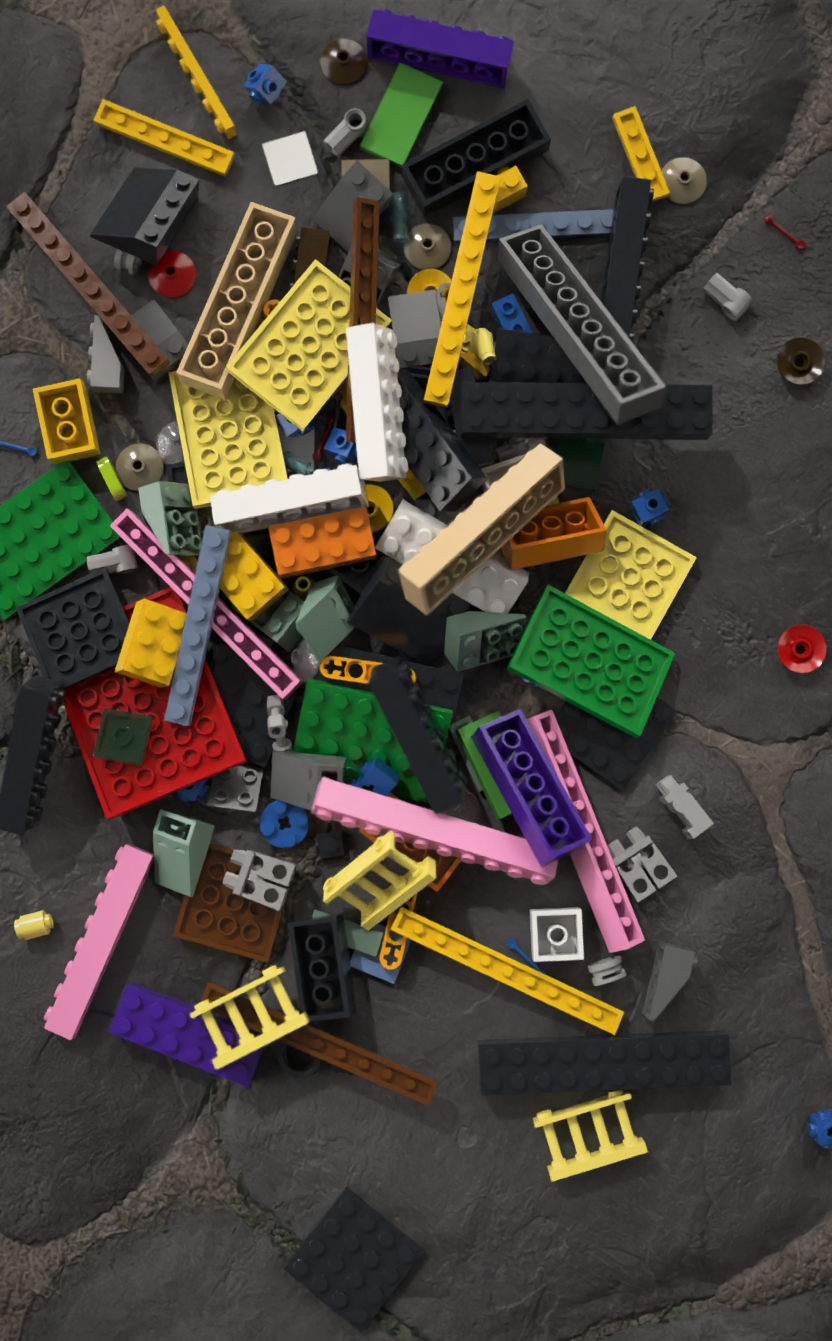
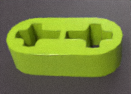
M108 456L96 461L115 501L118 502L128 497Z

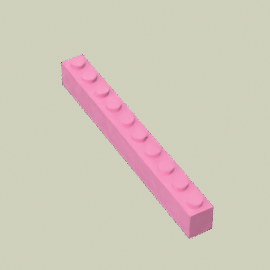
M127 508L110 526L189 605L195 573L177 555H167L154 532L133 511ZM218 597L212 629L282 699L287 700L304 682Z
M549 710L526 720L592 837L588 844L571 853L570 856L609 953L627 950L645 941V938L553 710Z
M324 777L317 787L311 813L316 814L322 820H336L345 827H359L372 835H386L392 831L395 833V842L405 841L412 843L418 849H432L441 856H455L461 858L462 862L469 864L478 863L484 865L488 870L508 872L509 876L515 878L531 879L532 883L538 885L548 884L555 878L558 860L541 868L527 840L442 813L435 815L432 810Z

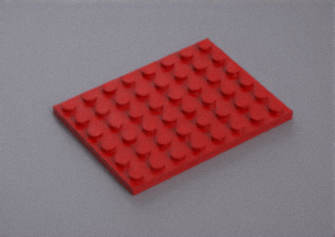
M171 587L145 597L147 600L187 614L182 598ZM138 601L123 607L129 622L131 621L135 604ZM206 658L190 726L164 720L174 672L170 685L162 688L116 673V668L65 690L64 706L107 820H112L247 762Z

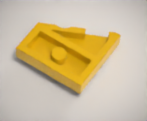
M461 350L457 369L459 367L462 369L472 367L475 381L481 380L485 382L490 375L491 368L484 365L470 351L466 350L464 352Z

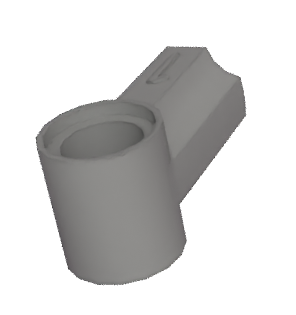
M356 108L347 111L344 120L323 141L334 155L339 157L357 138L362 137L366 133L367 124L363 111ZM353 120H359L362 122L357 127H352L350 125V123Z
M718 273L703 288V291L721 306L723 313L734 321H737L753 303V299L746 291L741 288L736 289Z
M130 545L113 548L111 552L87 557V566L90 574L106 568L109 574H125L138 570L135 550Z

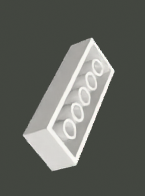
M375 323L347 327L346 334L359 478L377 482L405 479L406 472L408 471V462L404 457L406 438L402 432L401 424L404 415L399 401L401 386L397 379L399 362L395 357L396 335L393 333V330Z
M343 464L338 469L330 471L320 469L314 471V474L307 476L296 474L290 476L288 480L280 481L273 479L266 481L264 485H245L236 491L221 490L217 492V495L210 496L214 525L217 528L230 530L232 534L235 531L244 534L268 529V526L365 506L368 508L365 482L359 478V469L356 465Z
M402 500L375 548L404 564L416 556L424 545L429 544L448 525L407 501ZM495 553L452 593L485 612L508 613L527 584L529 572L522 568L511 570L507 560Z

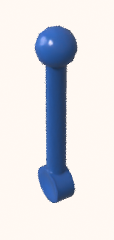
M0 441V446L26 452L31 457L36 456L38 453L35 447L26 448Z
M509 939L507 941V946L514 949L536 971L547 975L545 969L540 968L517 946L516 940Z

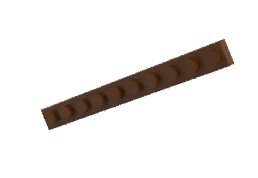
M25 192L6 206L151 378L170 363L164 353Z
M356 197L353 200L349 327L371 323L376 324L379 201ZM348 356L346 443L356 444Z
M208 982L200 1003L207 999L209 1003H212L233 991ZM240 994L233 997L246 1027L263 1034L262 1028L264 1027L251 1000ZM224 1003L210 1009V1011L231 1020ZM265 1006L272 1022H275L277 1026L286 1022L284 1018L286 1014ZM305 1024L276 1039L429 1106L439 1081L309 1024Z

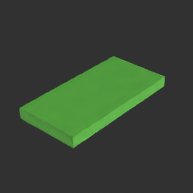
M400 63L365 134L360 149L378 158L389 159L390 163L398 167L405 164L440 93L443 82Z
M499 711L455 731L497 820L511 814V811L471 736L479 726L502 717Z

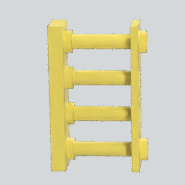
M392 831L383 837H379L369 849L333 878L330 877L323 887L324 903L328 904L337 896L361 911V926L368 931L436 879V861L428 856L423 861L416 863L394 848L395 833ZM388 856L408 869L409 872L403 876H398L379 862ZM371 869L392 883V885L387 889H381L364 878L363 875ZM355 883L375 896V898L366 903L346 889Z
M274 965L262 971L263 977L212 1003H209L207 999L194 1006L196 1011L190 1013L191 1017L194 1018L201 1014L218 1049L216 1052L218 1056L212 1060L216 1070L310 1021L306 1012L299 1014L298 1010H294L278 975L286 971L284 966L277 969V966ZM267 980L270 981L286 1014L284 1017L286 1022L278 1026L275 1022H272L255 987ZM245 991L264 1027L262 1028L263 1034L255 1038L253 1034L249 1033L233 1000V997ZM224 1003L241 1038L239 1040L241 1045L231 1049L230 1045L227 1046L210 1009Z
M627 1089L608 1091L609 1095L553 1112H551V1109H547L537 1113V1117L533 1118L535 1127L543 1126L553 1158L552 1165L547 1166L552 1181L648 1152L642 1137L637 1138L633 1134L624 1104L625 1100L631 1099ZM612 1104L615 1106L625 1138L623 1143L617 1145L610 1143L600 1108ZM589 1111L591 1112L601 1145L598 1151L591 1153L589 1150H586L576 1115ZM566 1118L577 1151L575 1158L569 1160L562 1157L552 1124Z

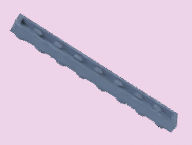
M613 209L492 215L486 242L499 241L500 238L540 224L543 225L552 238L610 236ZM453 217L454 243H461L466 217Z
M205 526L165 721L185 726L191 725L232 535L230 530Z

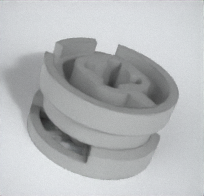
M117 249L114 258V268L120 271L124 269L129 271V274L135 275L142 259Z
M620 955L614 956L615 959L608 957L587 966L589 973L593 974L592 982L594 986L606 984L627 975L625 968L621 967L622 959Z

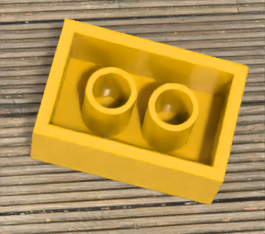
M80 378L33 389L47 459L53 465L101 455L87 387Z
M235 531L231 535L220 589L247 620L254 621L286 593L289 588L244 535Z
M145 598L136 602L115 672L160 688L169 686L177 662L187 614Z

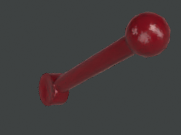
M767 215L764 218L765 224H771L795 244L797 250L805 248L806 244L803 240H797L777 224L771 215Z
M330 415L327 419L328 425L319 447L312 455L314 462H319L322 458L321 452L334 424V415Z

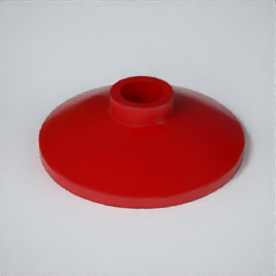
M167 251L157 266L154 264L150 265L148 278L152 288L159 295L166 298H178L187 294L192 289L196 280V269L187 255L178 251ZM168 269H175V273L173 275H168Z
M803 624L795 625L785 630L780 636L777 644L778 657L782 664L793 672H811L824 661L826 642L822 634L814 627ZM797 645L803 647L804 651L802 654L796 652Z

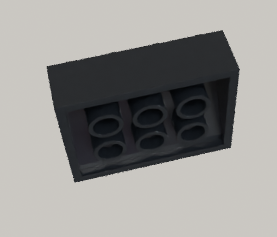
M133 168L91 232L90 237L157 266L198 200L199 179L179 170Z
M379 557L347 623L415 660L430 666L445 646L447 617L467 612L471 603L451 593L434 610L425 615L405 599L399 575L402 564L391 558Z

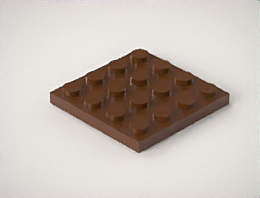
M210 843L194 896L184 895L173 936L268 963L283 909L278 911L241 895L234 894L233 889L223 885L222 882L226 872L229 871L239 875L242 866L230 862L235 849ZM266 879V881L272 882L277 885H282L280 883Z

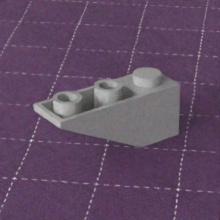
M95 315L94 323L90 324V336L93 337V346H90L88 351L89 361H92L91 370L87 372V383L94 392L123 393L125 369L102 320L98 315Z

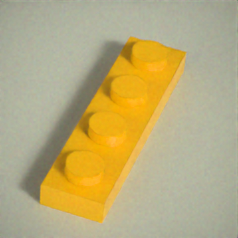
M636 106L613 114V122L635 177L651 180L650 188L654 189L652 202L668 197L670 194Z

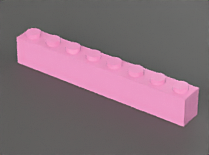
M130 843L125 844L124 847L121 846L116 854L115 860L118 861L114 870L110 869L106 876L105 883L108 885L104 893L100 892L95 901V906H97L94 916L90 915L84 928L88 930L84 938L80 937L74 949L77 952L74 961H69L64 971V974L67 975L64 984L60 983L55 991L54 997L57 998L53 1007L50 1006L44 1016V1020L47 1021L44 1029L69 1040H72L78 1034L154 862L153 853Z

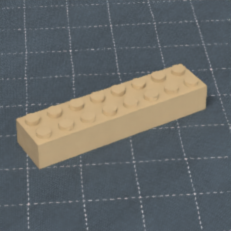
M250 202L176 372L181 384L226 400L235 377L227 372L225 368L254 334L263 314L264 305L270 298L298 233L295 217Z
M541 443L533 450L528 451L517 465H513L508 470L506 475L499 481H495L486 493L477 497L466 511L458 514L447 528L442 529L436 538L429 544L424 545L416 556L402 565L399 575L405 599L425 615L434 610L565 489L562 458Z

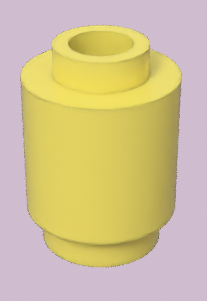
M44 910L20 916V919L14 921L18 939L24 938L25 940L50 934V929L54 926L51 914H46Z

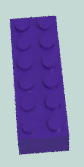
M373 9L366 35L367 54L370 59L397 65L402 63L414 69L502 89L506 87L512 62L514 41L505 36H490L479 30L468 31L457 25L446 26L439 24L435 20L424 21L416 19L409 14L403 16L393 14L387 9Z
M521 709L477 728L472 734L471 739L541 868L588 844L592 837Z
M134 982L126 986L108 1033L240 1085L249 1086L265 1045L216 1070L212 1060L218 1056L216 1053L218 1049L201 1014L194 1018L191 1017L190 1013L196 1011L193 1005ZM212 1013L227 1046L230 1045L231 1049L241 1045L239 1042L241 1038L233 1022ZM247 1027L249 1033L253 1034L254 1038L262 1034Z

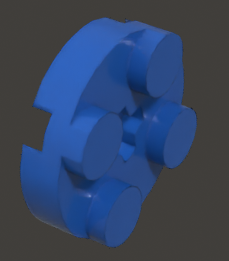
M280 800L270 803L264 809L260 818L261 833L270 844L280 848L292 847L300 843L309 830V820L305 808ZM286 816L289 817V823L292 824L291 827H285L284 830H281V824L278 823V820L280 818L284 819Z

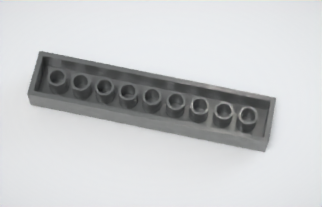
M540 224L500 238L498 262L615 422L620 424L661 408L666 386L543 225Z

